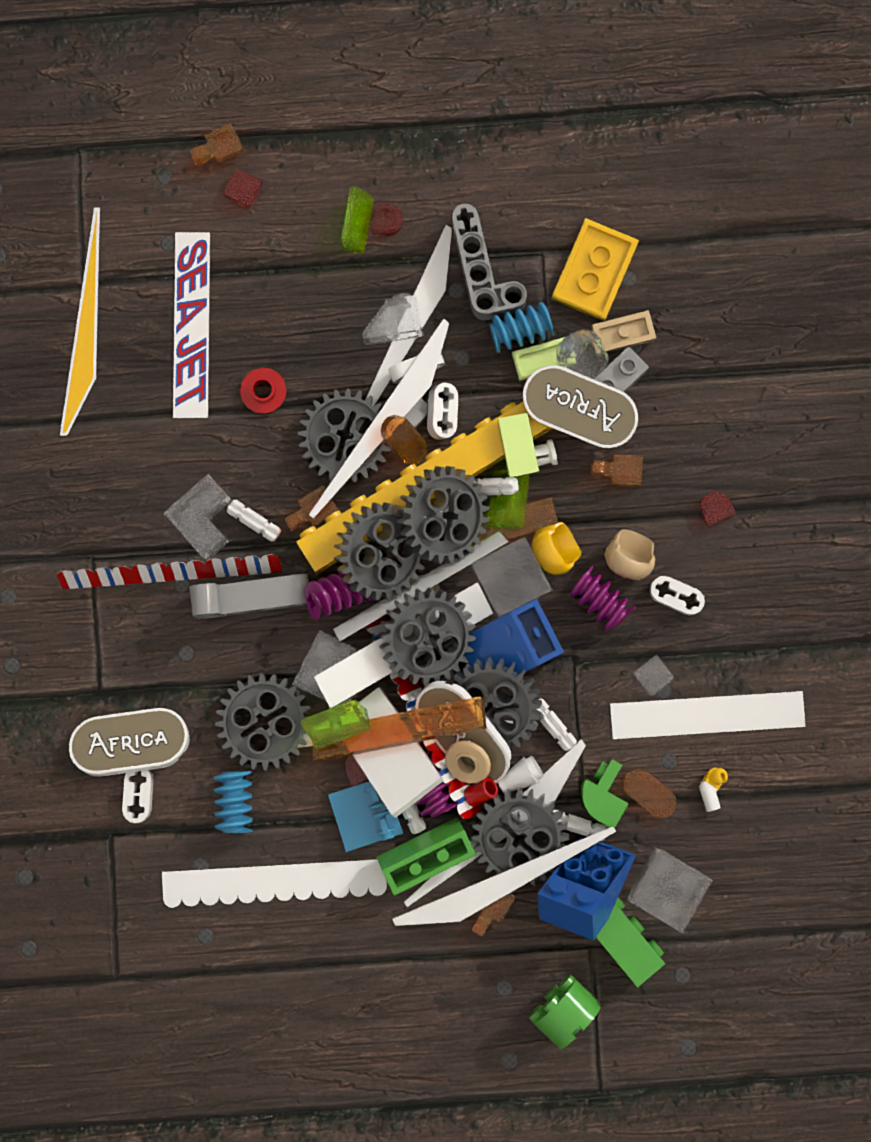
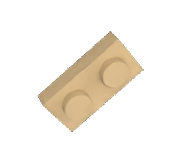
M649 310L592 324L591 326L599 355L656 340Z

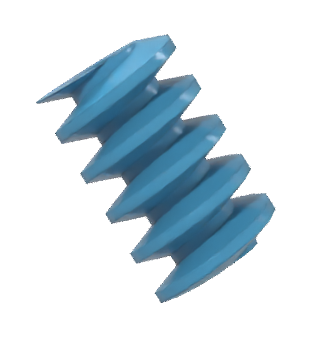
M543 302L538 303L537 312L529 305L526 307V315H524L521 309H516L515 318L509 312H505L503 322L498 315H494L492 325L489 323L497 353L501 352V343H504L511 350L512 340H516L519 346L522 347L524 337H527L532 344L537 333L542 340H546V331L548 330L554 336L551 318Z
M252 771L222 772V774L214 777V781L222 783V786L214 789V793L223 795V798L214 801L215 805L223 807V810L214 813L215 817L223 819L222 823L215 825V829L223 831V833L253 832L252 829L244 827V825L253 821L252 817L244 815L245 812L252 810V805L244 803L245 800L252 798L251 793L244 791V788L251 786L252 782L243 779L244 776L251 774Z

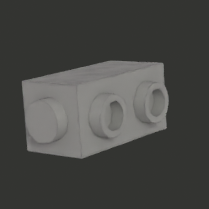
M628 346L594 380L626 393L646 374L649 366Z

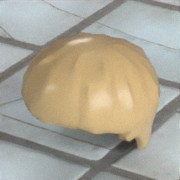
M621 529L605 550L604 555L608 567L615 574L623 578L632 580L643 579L650 575L655 566V556L653 555L654 543L649 538L631 530Z

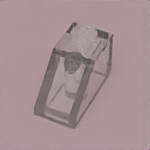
M400 293L394 295L393 299L386 300L362 333L365 345L369 346L422 337L423 331L416 295L410 296L409 293Z

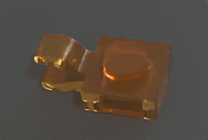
M231 123L205 134L207 143L190 150L191 158L196 167L207 163L212 157H215L219 164L244 152L243 146Z
M613 454L612 463L593 461L591 463V475L611 476V485L641 486L643 456Z
M324 486L298 500L302 509L285 518V522L291 532L301 527L308 520L312 526H317L325 521L326 517L338 511L336 505L330 499L314 518L309 515L325 492Z
M509 893L481 909L482 913L471 930L482 937L492 919L501 923L516 896Z

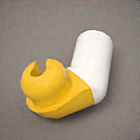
M716 767L707 771L699 785L706 812L721 808L716 792L722 783H726L728 779L727 772L722 768Z

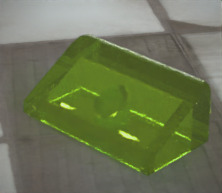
M356 186L350 187L341 235V246L345 251L364 253L374 199Z
M507 469L494 471L493 478L505 479L509 477ZM528 474L514 477L518 480L519 490L513 495H503L501 493V495L490 496V509L488 510L487 517L490 520L486 525L510 529L523 528L530 479Z
M356 700L301 720V725L317 748L325 747L371 728L367 709Z

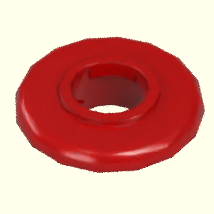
M259 368L252 370L245 376L241 383L240 394L247 408L256 413L266 414L275 411L282 405L287 389L284 379L278 372L269 368ZM263 382L270 384L272 391L268 397L259 398L256 396L255 388L258 384Z

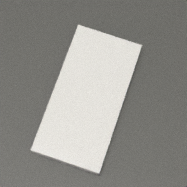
M380 687L332 723L385 806L395 818L444 781Z

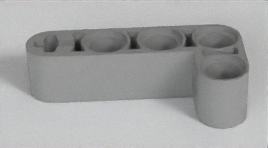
M470 204L458 205L452 214V228L474 316L480 320L493 319L494 315L504 317L505 312H509L511 315L515 314L516 309L522 310L526 304L527 291L525 287L516 281L495 285L478 212ZM466 216L469 221L470 232L465 233L464 222L461 221V217ZM469 243H474L479 246V251L470 254L464 250V247ZM475 271H481L486 275V278L481 282H476L471 279L470 275ZM510 292H515L520 295L521 300L518 303H510L506 300L505 296ZM481 299H489L493 306L488 310H482L477 306V302Z
M308 574L220 585L205 583L189 586L192 615L197 619L305 606V587L309 583Z

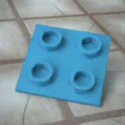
M370 781L328 794L346 852L403 834L398 816L395 818L391 815Z

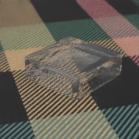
M657 655L632 673L650 697L675 679Z

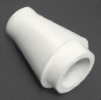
M533 756L523 757L507 772L498 784L505 794L506 789L513 792L518 790V787L522 789L539 783L538 779L544 775Z

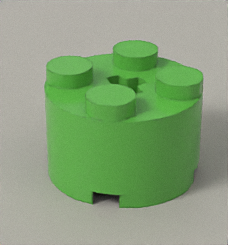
M570 974L559 986L555 984L545 994L544 998L547 1002L543 1006L541 1004L537 1006L528 1018L559 1049H563L576 1039L574 1035L580 1029L584 1031L598 1014L601 1008L599 1005L601 1004Z

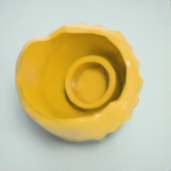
M563 522L541 527L533 537L532 553L539 566L549 574L560 575L569 572L581 556V550L573 534Z

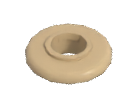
M457 741L450 745L446 751L445 762L447 769L458 780L469 784L478 783L484 780L490 773L491 763L489 756L477 744L469 741ZM466 756L471 758L474 761L475 766L466 764L463 761L462 757Z

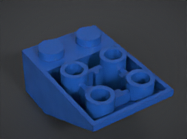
M535 599L469 633L476 637V640L470 641L467 644L474 651L465 652L463 656L469 661L467 664L473 669L476 659H479L483 666H485L488 657L492 658L494 665H497L500 659L503 658L504 667L508 668L514 662V671L518 673L523 669L527 672L563 654L564 651L538 600Z
M581 835L577 841L586 838V836ZM599 841L559 864L538 893L539 919L594 941L610 917L635 859V854Z

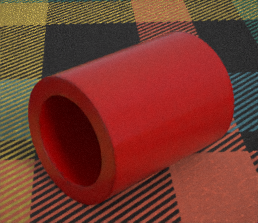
M491 778L475 783L464 791L465 799L472 807L487 802L498 795V787Z

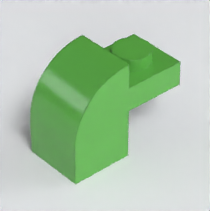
M609 759L607 763L601 762L594 774V777L598 779L595 784L584 778L580 792L581 801L587 813L609 828L612 826L616 827L628 806L627 802L608 792L622 767V764L613 759Z

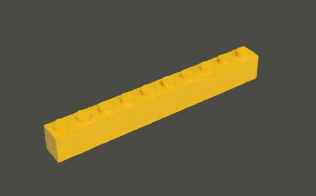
M524 401L518 405L512 402L500 410L502 415L494 420H491L490 417L484 419L475 426L476 431L466 436L465 433L458 435L450 441L452 446L444 451L438 448L425 457L427 461L416 467L415 464L408 466L400 472L402 477L394 482H391L390 479L382 482L375 488L376 493L368 498L365 495L358 497L350 503L352 508L344 513H341L340 510L332 513L325 518L326 524L318 529L312 526L299 535L301 539L297 541V544L315 573L318 575L338 562L334 560V557L340 555L341 550L335 548L334 545L342 543L343 539L337 533H346L347 529L343 525L344 521L354 522L351 516L352 512L362 515L361 507L366 506L371 509L374 502L381 504V506L386 502L391 503L392 506L405 507L406 502L400 497L401 495H410L406 485L416 486L414 476L424 477L425 469L433 470L434 472L435 466L444 467V469L446 466L455 467V470H465V475L476 477L505 459L497 419L528 413ZM528 413L533 441L553 429L536 421ZM434 492L430 496L431 504L435 501ZM381 524L376 529L377 537L382 532ZM364 535V536H363V540H364L366 543H369L370 540H368V539L366 538V536Z

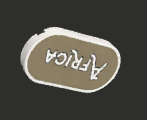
M557 365L542 367L530 375L523 388L524 405L533 419L602 448L620 446L632 437L637 428V408L633 400L626 393Z
M435 681L428 684L416 700L417 717L423 727L445 755L450 745L457 741H469L483 748L489 756L491 763L490 773L486 778H491L495 783L501 781L510 768L511 751L506 741L469 693L461 686L454 683L450 685L445 683L446 681ZM466 756L462 757L463 761L466 764L475 766V763L471 758Z
M165 708L96 716L83 721L74 730L69 742V753L72 761L80 770L96 777L165 768L173 765L179 760L183 752L185 753L189 745V731L184 720L176 712Z

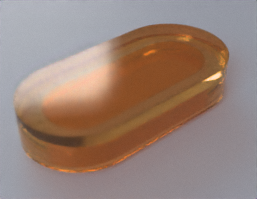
M391 415L384 420L381 426L383 440L402 461L410 465L420 463L427 454V443L406 418L400 415Z
M632 769L624 775L622 780L624 792L651 815L658 818H666L675 811L676 798L674 794L648 772L642 769Z

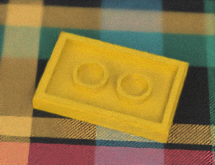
M585 218L551 299L605 321L639 240Z

